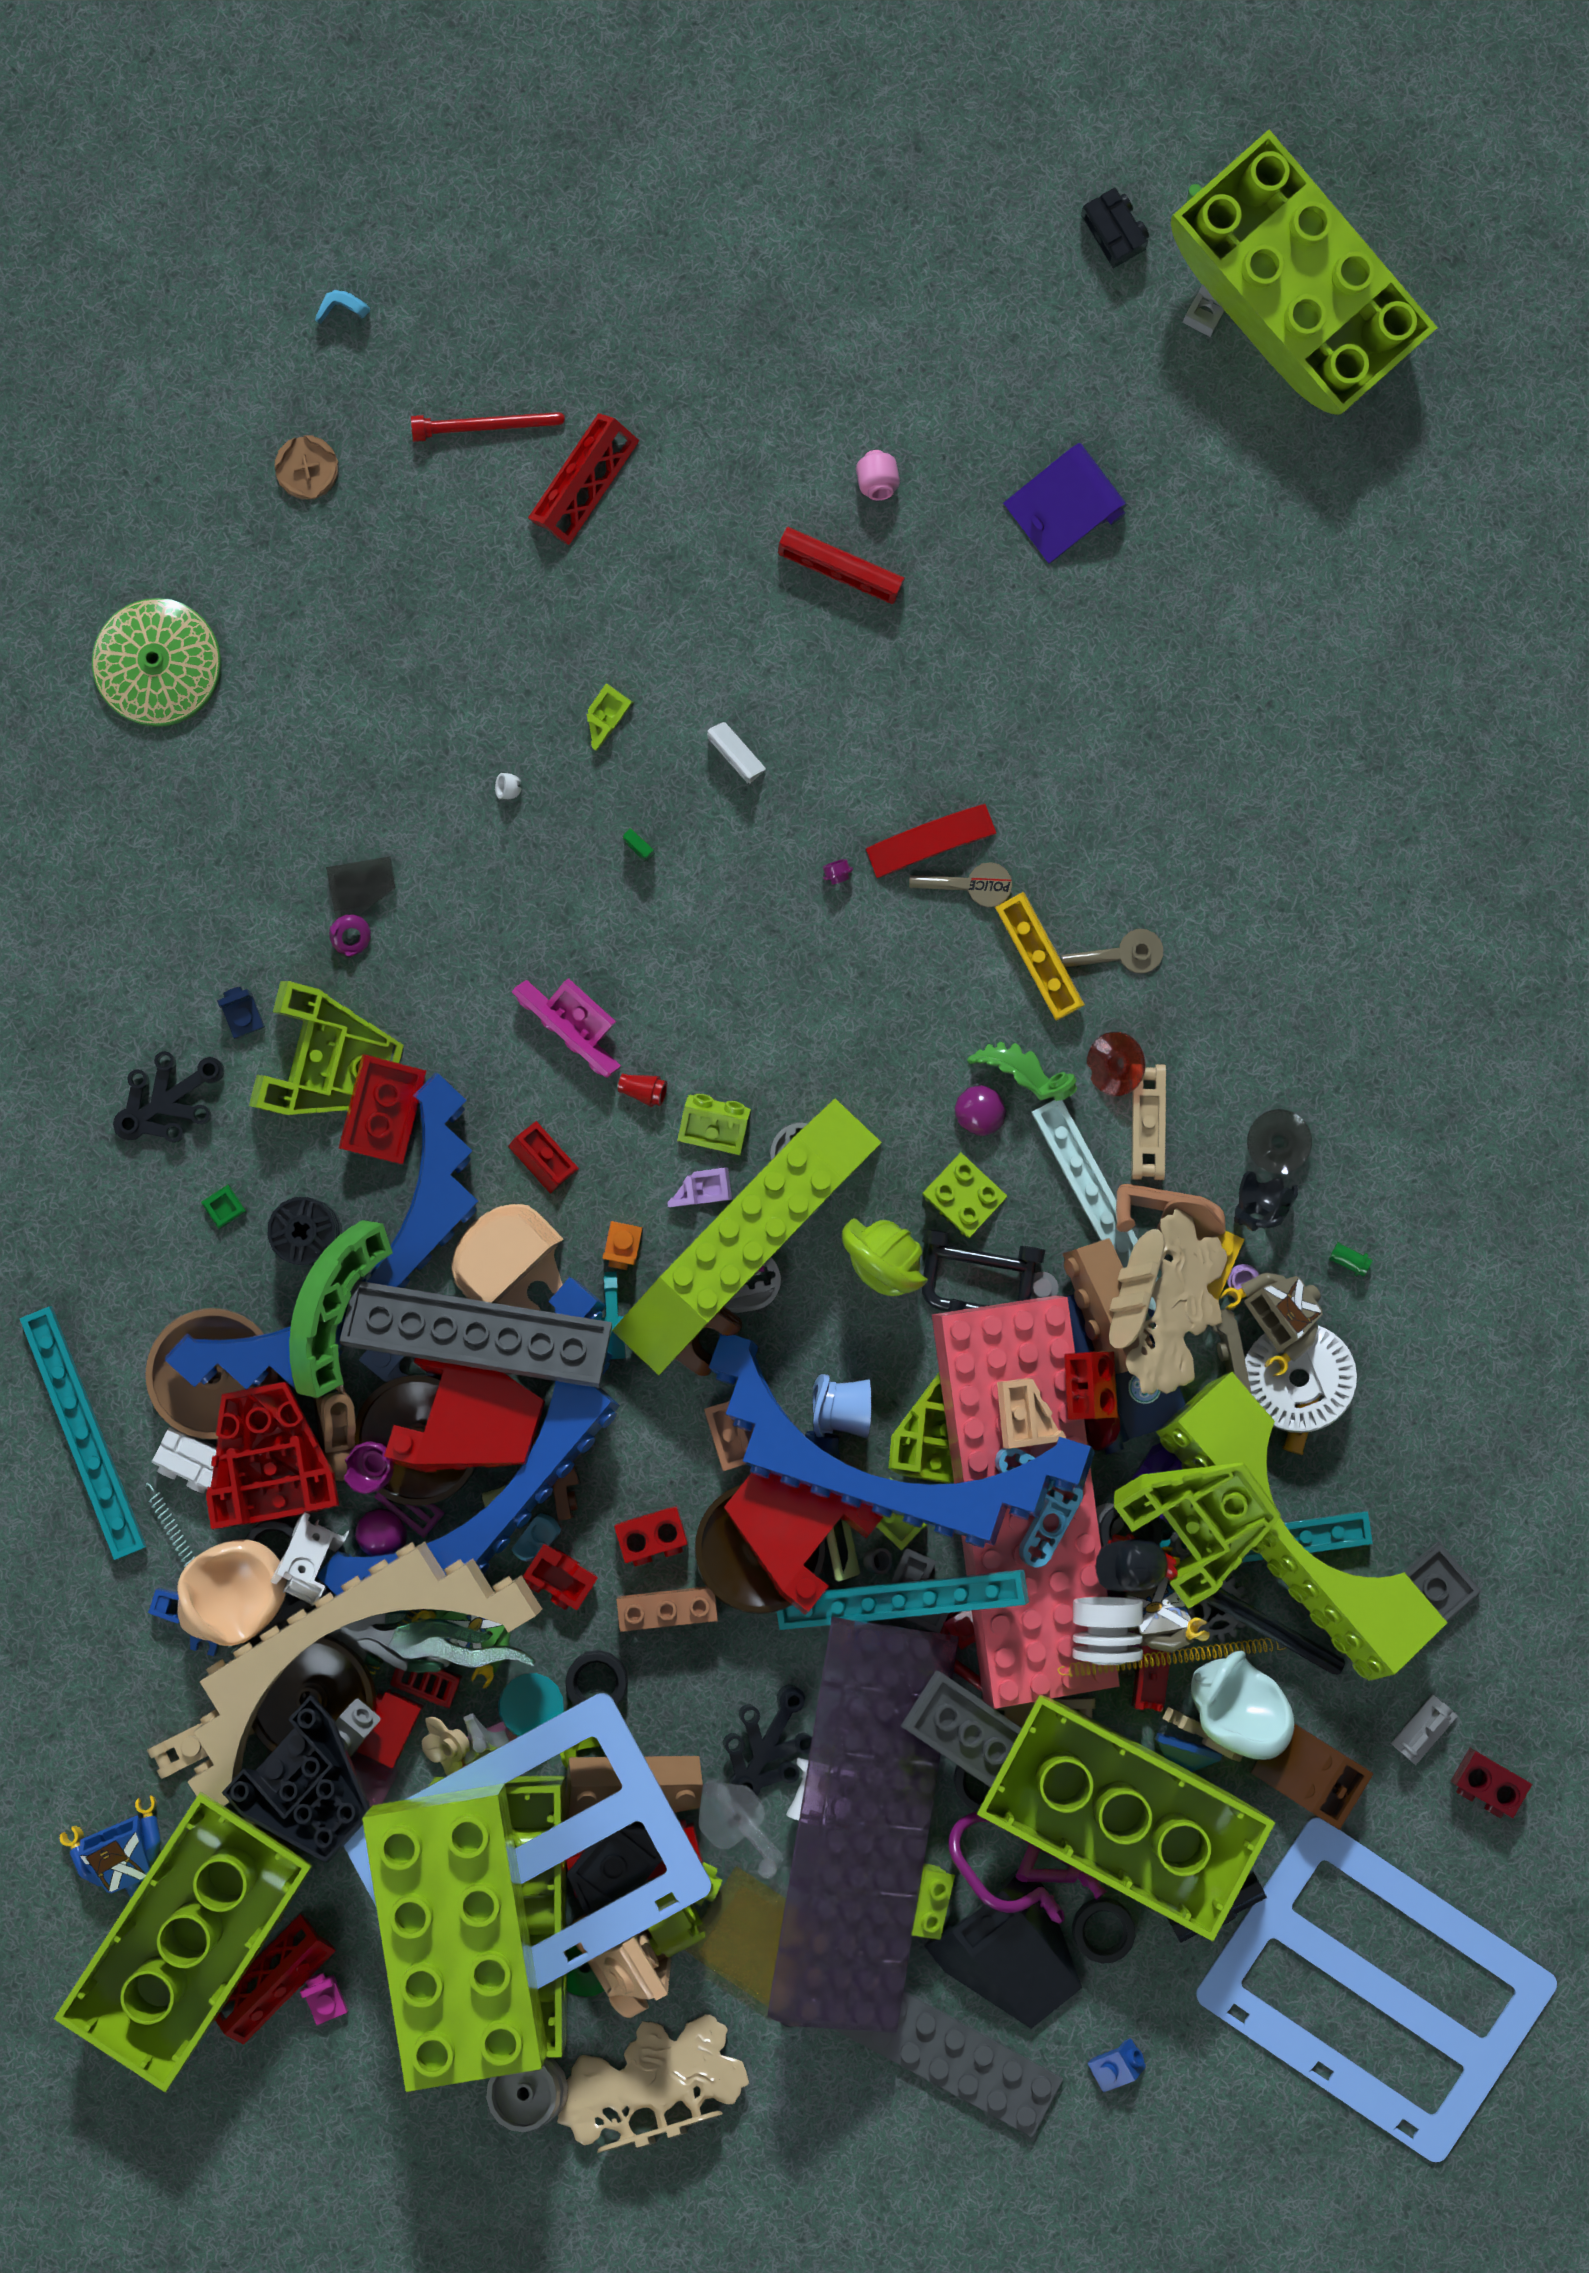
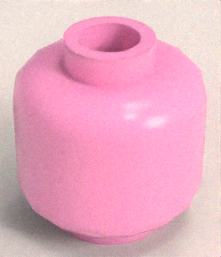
M872 450L867 452L856 465L860 491L870 499L876 501L888 499L898 489L900 484L897 462L892 455L883 453L881 450Z

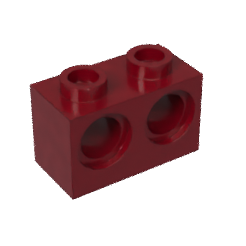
M1472 1748L1468 1749L1451 1779V1782L1458 1786L1455 1791L1456 1793L1471 1802L1474 1801L1475 1797L1486 1802L1484 1809L1500 1819L1504 1813L1514 1818L1533 1785ZM1480 1769L1482 1771L1481 1781L1476 1785H1470L1468 1781L1470 1772ZM1502 1786H1509L1511 1791L1510 1797L1506 1801L1499 1802L1497 1800V1791Z

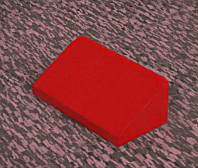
M537 1121L516 1136L508 1145L512 1152L550 1194L579 1169Z

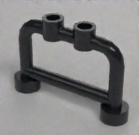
M924 1229L922 1242L928 1243L923 1276L928 1281L922 1287V1294L925 1301L931 1307L951 1312L991 1306L938 1296L935 1293L934 1285L939 1258L1022 1272L1017 1301L1031 1299L1037 1262L1044 1263L1046 1250L1020 1246L1018 1258L950 1247L948 1246L950 1233Z

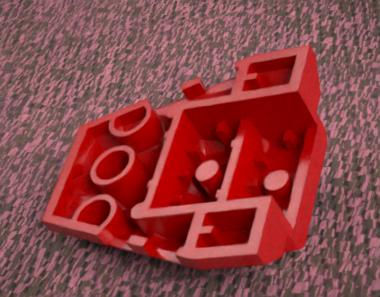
M287 1382L222 1394L216 1436H218L216 1455L212 1456L211 1466L214 1467L211 1487H207L206 1493L211 1529L254 1524L339 1506L334 1472Z

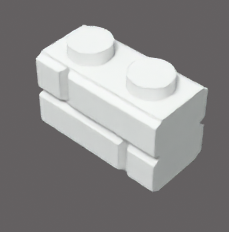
M169 1427L152 1463L159 1466L158 1473L171 1479H175L178 1475L188 1480L187 1487L204 1494L207 1487H211L214 1468L211 1466L212 1456L216 1455L217 1447L196 1437L186 1435L173 1427Z

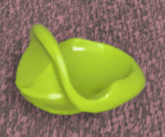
M853 1218L844 1226L841 1236L844 1248L850 1254L855 1272L870 1288L883 1295L899 1296L916 1291L927 1283L928 1279L919 1272L922 1248L917 1241L913 1240L909 1230L901 1229L897 1224L888 1220H880L866 1227Z

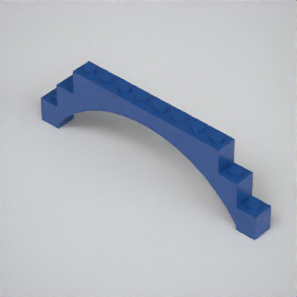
M436 1072L413 1095L420 1105L422 1155L418 1181L411 1205L399 1232L390 1245L393 1254L376 1264L371 1272L362 1280L363 1282L404 1288L410 1281L407 1276L415 1268L421 1270L431 1260L432 1255L429 1253L437 1244L441 1247L445 1245L455 1233L451 1229L460 1220L465 1223L477 1210L474 1205L478 1200L450 1175L454 1170L459 1173L470 1162L471 1158L468 1155L472 1150L445 1125L448 1120L453 1123L464 1112L465 1108L462 1105L467 1100ZM347 1307L345 1309L342 1322H340L337 1325L335 1344H338L339 1356L343 1352L340 1349V1336L347 1312ZM291 1326L263 1335L227 1340L194 1339L187 1333L165 1356V1361L194 1387L199 1382L205 1385L217 1372L214 1366L218 1363L246 1390L251 1385L257 1387L267 1377L269 1372L266 1369L269 1366L295 1388L289 1352Z
M571 1277L565 1281L548 1301L555 1307V1313L601 1320L603 1316L602 1311L606 1307L579 1281ZM607 1351L603 1374L609 1368L610 1363L608 1361L613 1357L609 1351ZM555 1381L546 1419L539 1437L529 1453L526 1464L521 1466L507 1487L485 1509L459 1528L427 1543L442 1570L444 1571L446 1567L459 1559L463 1563L474 1559L484 1574L489 1568L488 1561L495 1553L502 1552L511 1541L509 1537L516 1528L523 1527L530 1520L532 1509L538 1502L543 1503L553 1491L552 1486L559 1477L564 1478L574 1467L573 1461L576 1457L591 1448L595 1442L594 1436L602 1427L606 1428L613 1422L617 1415L615 1411L620 1405L601 1388ZM337 1551L318 1573L317 1577L332 1592L338 1595L343 1592L341 1586L357 1575L360 1580H363L371 1575L368 1570L383 1559L389 1564L397 1559L398 1556L395 1553L373 1557H352L348 1553Z
M720 1334L709 1368L717 1374L716 1379L721 1382L734 1385L737 1381L726 1415L734 1420L733 1426L746 1431H751L754 1427L743 1458V1462L751 1467L750 1472L769 1478L771 1473L780 1476V1482L795 1488H799L800 1483L811 1486L812 1493L829 1498L830 1493L842 1496L841 1502L860 1508L861 1503L873 1506L872 1512L888 1518L891 1517L892 1513L904 1516L903 1522L921 1528L923 1523L935 1526V1533L953 1538L954 1533L966 1536V1543L984 1548L985 1543L995 1546L1007 1508L1010 1509V1515L1024 1520H1028L1029 1515L1039 1518L1051 1480L1054 1481V1487L1068 1492H1072L1073 1488L1081 1490L1084 1488L1095 1452L1091 1446L1059 1437L1056 1446L1012 1470L984 1479L957 1484L928 1485L905 1483L863 1472L821 1450L790 1421L777 1403L764 1379L756 1357L758 1346L752 1340L736 1335L726 1336Z

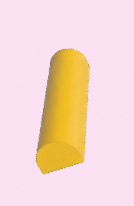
M1025 892L996 906V911L1055 1020L1057 1021L1085 1006Z

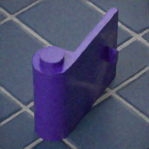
M1081 443L1076 444L1003 503L1049 564L1099 524L1108 521L1112 525L1126 514L1123 509L1127 505Z

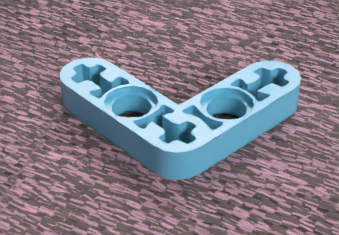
M1002 1448L996 1454L995 1466L1000 1473L1014 1469V1467H1010L1007 1470L1008 1464L1004 1461L1006 1456L1012 1457L1016 1454L1015 1460L1020 1464H1025L1028 1460L1035 1459V1457L1018 1448ZM1051 1480L1047 1493L1050 1491V1495L1046 1494L1039 1518H1034L1019 1547V1556L1025 1564L1036 1568L1048 1563L1082 1502L1083 1490L1073 1488L1071 1492L1074 1494L1071 1500L1066 1498L1062 1502L1064 1496L1052 1489L1054 1481ZM1054 1513L1059 1519V1525L1056 1530L1047 1532L1043 1527V1520L1046 1515ZM1037 1531L1041 1535L1051 1538L1049 1543L1042 1540L1038 1549L1042 1552L1040 1558L1034 1556L1030 1560L1032 1554L1028 1552L1029 1547H1036L1041 1538L1035 1536Z

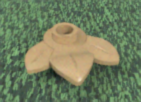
M426 1718L425 1722L430 1734L422 1739V1750L432 1762H441L445 1774L449 1776L462 1768L461 1760L465 1758L466 1753L470 1750L469 1741L461 1730H448L439 1718Z

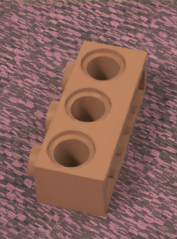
M707 1586L618 1596L616 1599L620 1632L718 1621L716 1596Z

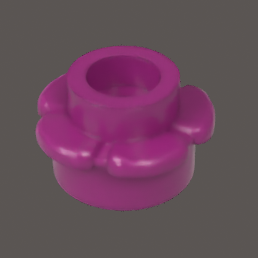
M847 859L826 864L823 866L825 873L823 879H830L832 885L850 879L848 873L853 871V867H849Z

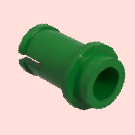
M1337 1242L1329 1257L1330 1261L1355 1272L1354 1276L1356 1277L1358 1274L1364 1277L1373 1261L1368 1258L1367 1253L1362 1255L1342 1245L1340 1242Z

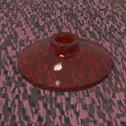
M1109 1032L1099 1036L1091 1045L1087 1056V1066L1092 1071L1091 1081L1100 1091L1107 1095L1122 1096L1129 1094L1139 1086L1144 1077L1146 1063L1142 1048L1133 1037L1126 1033ZM1120 1058H1122L1124 1063L1123 1068L1118 1065Z

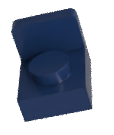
M241 987L230 989L223 993L224 998L217 1000L219 1007L224 1012L234 1039L265 1028L253 994L248 989L242 990Z

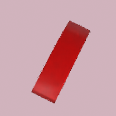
M982 804L892 836L867 847L866 852L876 878H880L904 869L911 864L997 833L986 804Z

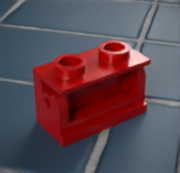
M388 1689L384 1695L378 1693L376 1697L375 1713L381 1720L368 1734L357 1752L393 1768L424 1705L399 1693L394 1692L392 1694V1690Z

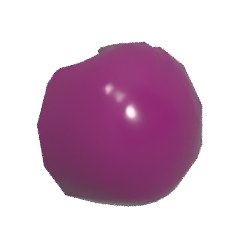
M979 1085L967 1088L957 1098L955 1114L959 1124L964 1129L976 1136H985L995 1133L1004 1124L1006 1109L1003 1099L996 1091Z
M368 1441L356 1445L349 1456L346 1457L347 1473L344 1476V1480L353 1491L368 1494L381 1490L390 1482L394 1472V1463L384 1457L386 1447L383 1444Z
M378 1508L366 1512L357 1523L355 1529L356 1541L361 1550L370 1557L395 1554V1552L406 1545L407 1529L401 1519L392 1511Z

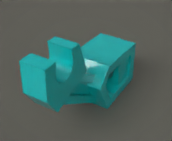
M617 1271L604 1272L606 1317H602L601 1321L612 1322V1330L624 1317L618 1316ZM611 1331L608 1351L613 1355L611 1359L626 1358L625 1343Z

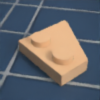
M1024 1378L997 1382L1003 1448L1012 1449L1058 1442L1059 1437L1066 1438L1064 1432L1058 1430L1051 1417L1053 1413L1047 1403L1041 1399L1040 1391L1033 1379Z

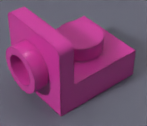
M320 1973L305 1980L307 1985L301 1989L300 1994L302 1998L306 1997L316 2025L348 2012L334 1974L325 1978L324 1973Z

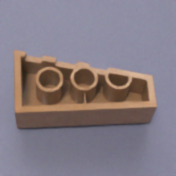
M1110 1238L1063 1253L1065 1259V1271L1071 1278L1075 1289V1302L1082 1310L1085 1319V1332L1089 1339L1092 1340L1095 1352L1114 1351L1115 1374L1128 1371L1126 1358L1132 1349L1139 1346V1337L1123 1349L1114 1348L1110 1344L1109 1332L1114 1312L1109 1309L1112 1298L1119 1297L1122 1282L1118 1281V1277L1123 1265ZM1145 1329L1144 1333L1147 1334L1145 1341L1151 1349H1154L1149 1337L1152 1334ZM1142 1346L1141 1353L1147 1355L1146 1348Z
M699 1756L645 1757L674 1813L700 1808L703 1781ZM607 1757L569 1758L566 1784V1820L621 1790L622 1784Z

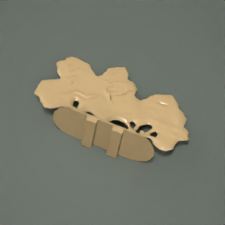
M1178 1208L1174 1210L1173 1215H1167L1161 1219V1232L1158 1229H1152L1139 1238L1133 1247L1127 1267L1120 1270L1118 1281L1122 1282L1119 1297L1112 1298L1109 1309L1114 1312L1109 1332L1110 1344L1114 1348L1123 1349L1128 1347L1139 1337V1346L1132 1349L1127 1355L1126 1366L1129 1373L1139 1379L1143 1394L1148 1393L1152 1395L1157 1389L1168 1394L1175 1391L1178 1386H1185L1194 1381L1193 1357L1185 1344V1333L1189 1331L1196 1336L1204 1332L1207 1325L1213 1327L1223 1323L1219 1302L1208 1292L1207 1285L1215 1279L1221 1278L1227 1262L1226 1251L1222 1248L1221 1242L1216 1236L1204 1237L1201 1241L1197 1240L1193 1217ZM1166 1254L1173 1257L1172 1262L1164 1259ZM1160 1269L1162 1271L1161 1277L1156 1281ZM1151 1297H1153L1156 1303L1155 1313L1151 1319L1145 1321ZM1155 1323L1157 1326L1152 1330L1148 1325ZM1145 1329L1154 1338V1349H1151L1145 1341L1147 1338V1334L1144 1333ZM1142 1346L1146 1348L1147 1355L1141 1353Z
M704 2015L692 2022L686 2023L685 2029L677 2041L669 2039L664 2026L654 2022L642 2021L636 2031V2041L630 2042L624 2052L627 2062L624 2069L619 2071L599 2057L587 2055L578 2057L572 2067L571 2076L567 2079V2101L558 2115L557 2122L558 2124L570 2127L574 2133L575 2140L583 2145L595 2142L600 2137V2133L604 2128L613 2129L621 2134L619 2141L600 2147L597 2153L635 2143L636 2148L645 2147L656 2143L654 2136L667 2133L668 2138L677 2137L687 2133L686 2126L723 2115L721 2111L701 2115L700 2107L704 2100L714 2098L724 2104H735L741 2094V2088L747 2086L749 2080L742 2061L720 2054L721 2049L726 2043L728 2029L724 2024L717 2022L715 2017ZM696 2086L701 2091L700 2096L695 2098L693 2090ZM683 2101L691 2110L692 2118L667 2125L664 2116L665 2112L671 2109L676 2102ZM610 2107L615 2110L621 2122L618 2123L616 2118L612 2119L611 2122L603 2114V2109ZM625 2107L629 2108L627 2117L622 2112ZM650 2108L655 2113L658 2129L639 2135L634 2134L629 2126L631 2116L638 2109ZM599 2117L602 2119L604 2125H597L595 2118Z

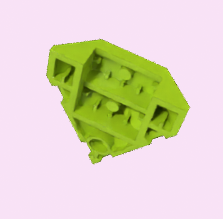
M938 1373L891 1435L888 1468L900 1476L954 1484L940 1374Z

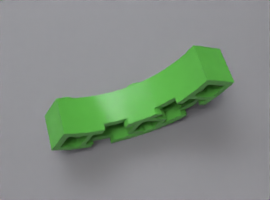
M362 1220L348 1228L323 1251L303 1283L293 1312L289 1340L291 1372L298 1394L318 1398L344 1384L339 1365L338 1344H335L337 1325L342 1322L345 1309L351 1298L350 1291L360 1276L364 1277L381 1260L393 1254L383 1223Z

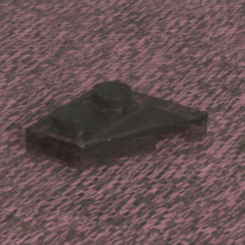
M391 856L326 867L336 920L344 915L359 916L397 888Z

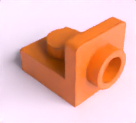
M611 1221L605 1252H603L602 1259L609 1260L608 1267L627 1270L628 1264H636L643 1227Z

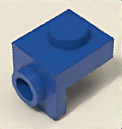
M1131 2038L1125 2040L1119 2048L1098 2055L1088 2062L1103 2093L1135 2081L1146 2068L1143 2054L1135 2046Z

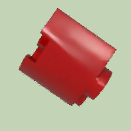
M546 1543L543 1544L523 1575L530 1589L537 1593H540L542 1589L553 1594L550 1600L564 1610H567L569 1606L578 1610L598 1579L593 1572L580 1566L579 1562L559 1549L551 1548Z

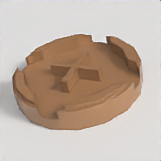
M312 435L288 440L279 449L275 459L276 477L280 486L289 495L302 500L316 499L325 495L334 486L339 474L338 460L333 449L323 439Z

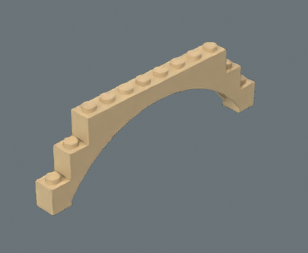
M425 1541L416 1547L411 1542L395 1552L398 1558L388 1564L383 1559L368 1569L371 1574L368 1577L360 1580L357 1575L341 1586L343 1589L342 1593L333 1597L331 1592L314 1602L316 1609L307 1614L304 1609L300 1610L287 1619L289 1625L279 1630L277 1625L260 1635L262 1642L252 1647L250 1642L233 1652L235 1656L233 1660L225 1663L221 1659L206 1669L208 1675L199 1682L216 1709L200 1719L202 1725L194 1731V1734L210 1759L194 1768L196 1775L188 1781V1784L196 1796L203 1792L223 1806L229 1803L228 1799L222 1794V1791L241 1772L249 1732L260 1706L273 1684L287 1666L302 1651L323 1636L349 1623L373 1615L416 1609L455 1611L478 1616L504 1625L509 1633L535 1617L542 1610V1607L522 1575L513 1581L510 1576L492 1586L495 1590L494 1592L474 1559L466 1563L459 1559L443 1571Z

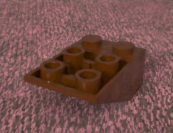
M1295 1723L1293 1736L1287 1748L1274 1758L1258 1759L1250 1773L1338 1830L1341 1829L1374 1774Z

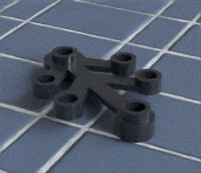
M159 1052L154 1059L157 1072L151 1102L141 1109L143 1088L149 1083V1077L142 1070L136 1069L131 1071L127 1078L130 1091L126 1109L118 1112L113 1121L115 1133L120 1138L129 1141L138 1139L144 1133L165 1137L166 1140L176 1143L181 1141L185 1134L184 1128L180 1124L169 1123L165 1126L149 1122L148 1120L160 1113L192 1119L193 1122L201 1125L208 1123L211 1119V1111L207 1106L196 1105L192 1107L174 1102L204 1082L216 1083L222 1079L224 1066L216 1058L207 1057L201 1060L195 1073L167 1091L170 1072L176 1064V1059L169 1052ZM165 1055L169 1056L170 1064L167 1067H162L160 1059ZM208 1064L215 1066V1072L211 1076H207L204 1072ZM136 1074L143 1075L144 1080L140 1085H135L133 1082V1077ZM198 1109L206 1111V1117L201 1121L197 1120L195 1116ZM128 1118H132L135 1123L131 1130H126L124 1127V1122ZM172 1127L179 1129V1135L175 1139L169 1136V1130Z
M785 1685L778 1691L777 1702L780 1708L763 1739L758 1725L760 1720L759 1710L751 1704H746L740 1708L739 1718L745 1725L753 1754L748 1767H746L742 1755L744 1749L743 1739L736 1733H730L723 1740V1747L729 1753L734 1771L728 1788L731 1796L738 1802L748 1803L753 1801L759 1795L761 1788L780 1781L793 1783L799 1778V1769L793 1762H783L778 1769L760 1774L765 1763L796 1752L809 1754L815 1748V1740L805 1732L799 1733L794 1739L775 1745L792 1713L798 1712L804 1706V1693L795 1685ZM793 1695L797 1696L796 1704L788 1705V1699ZM753 1710L754 1717L751 1720H745V1713ZM733 1739H738V1746L735 1749H729V1742ZM809 1739L810 1745L806 1749H801V1740ZM787 1768H794L793 1776L789 1778L784 1777V1771ZM749 1782L751 1784L750 1789L742 1792L741 1785Z

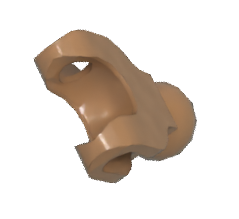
M343 1385L336 1388V1392L326 1395L323 1399L322 1396L318 1398L313 1397L322 1452L334 1472L335 1481L344 1480V1476L347 1473L345 1459L355 1447L356 1423L354 1405L349 1395L345 1393Z

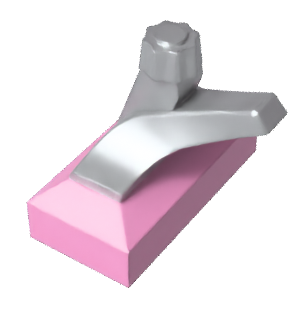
M473 1713L465 1716L464 1721L468 1731L467 1739L470 1744V1750L466 1753L465 1758L461 1760L462 1768L518 1738V1736L513 1735L503 1722L485 1728Z

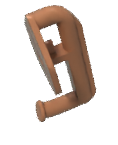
M1122 1184L1117 1189L1116 1228L1120 1232H1127L1134 1228L1135 1221L1131 1218V1205L1162 1210L1161 1219L1167 1215H1173L1176 1208L1193 1217L1197 1240L1199 1241L1204 1237H1217L1225 1233V1214L1220 1206L1204 1197L1133 1184ZM1160 1219V1222H1159L1158 1227H1157V1229H1158L1160 1232H1161V1229H1160L1161 1219Z

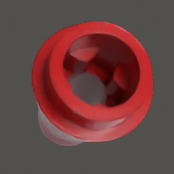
M622 1073L617 1090L650 1107L654 1105L661 1106L666 1096L668 1083L661 1080L660 1076L628 1075Z

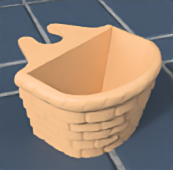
M509 1204L494 1208L475 1220L456 1245L451 1261L454 1282L468 1299L540 1310L539 1306L528 1298L527 1289L532 1282L543 1281L548 1285L551 1292L555 1294L563 1285L554 1258L555 1249L563 1238L529 1205Z

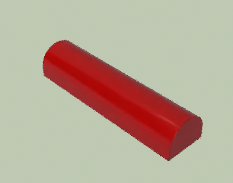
M790 527L785 529L779 542L778 553L780 556L890 604L895 603L905 580L903 576Z

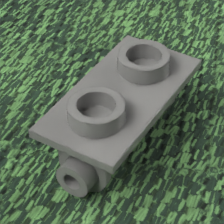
M1432 1694L1390 1744L1414 1765H1417L1457 1718V1715L1451 1708Z

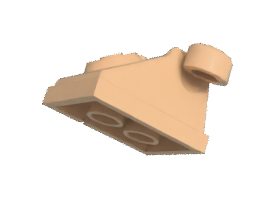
M586 1913L575 1919L572 1924L587 1917ZM648 1929L588 1961V1964L608 1995L611 2005L625 2018H632L648 2009L649 2006L646 1999L655 1998L657 2001L668 1995L671 1958L667 1957L664 1953L657 1956L650 1945L649 1938L652 1935ZM581 1942L576 1945L582 1954L587 1952Z

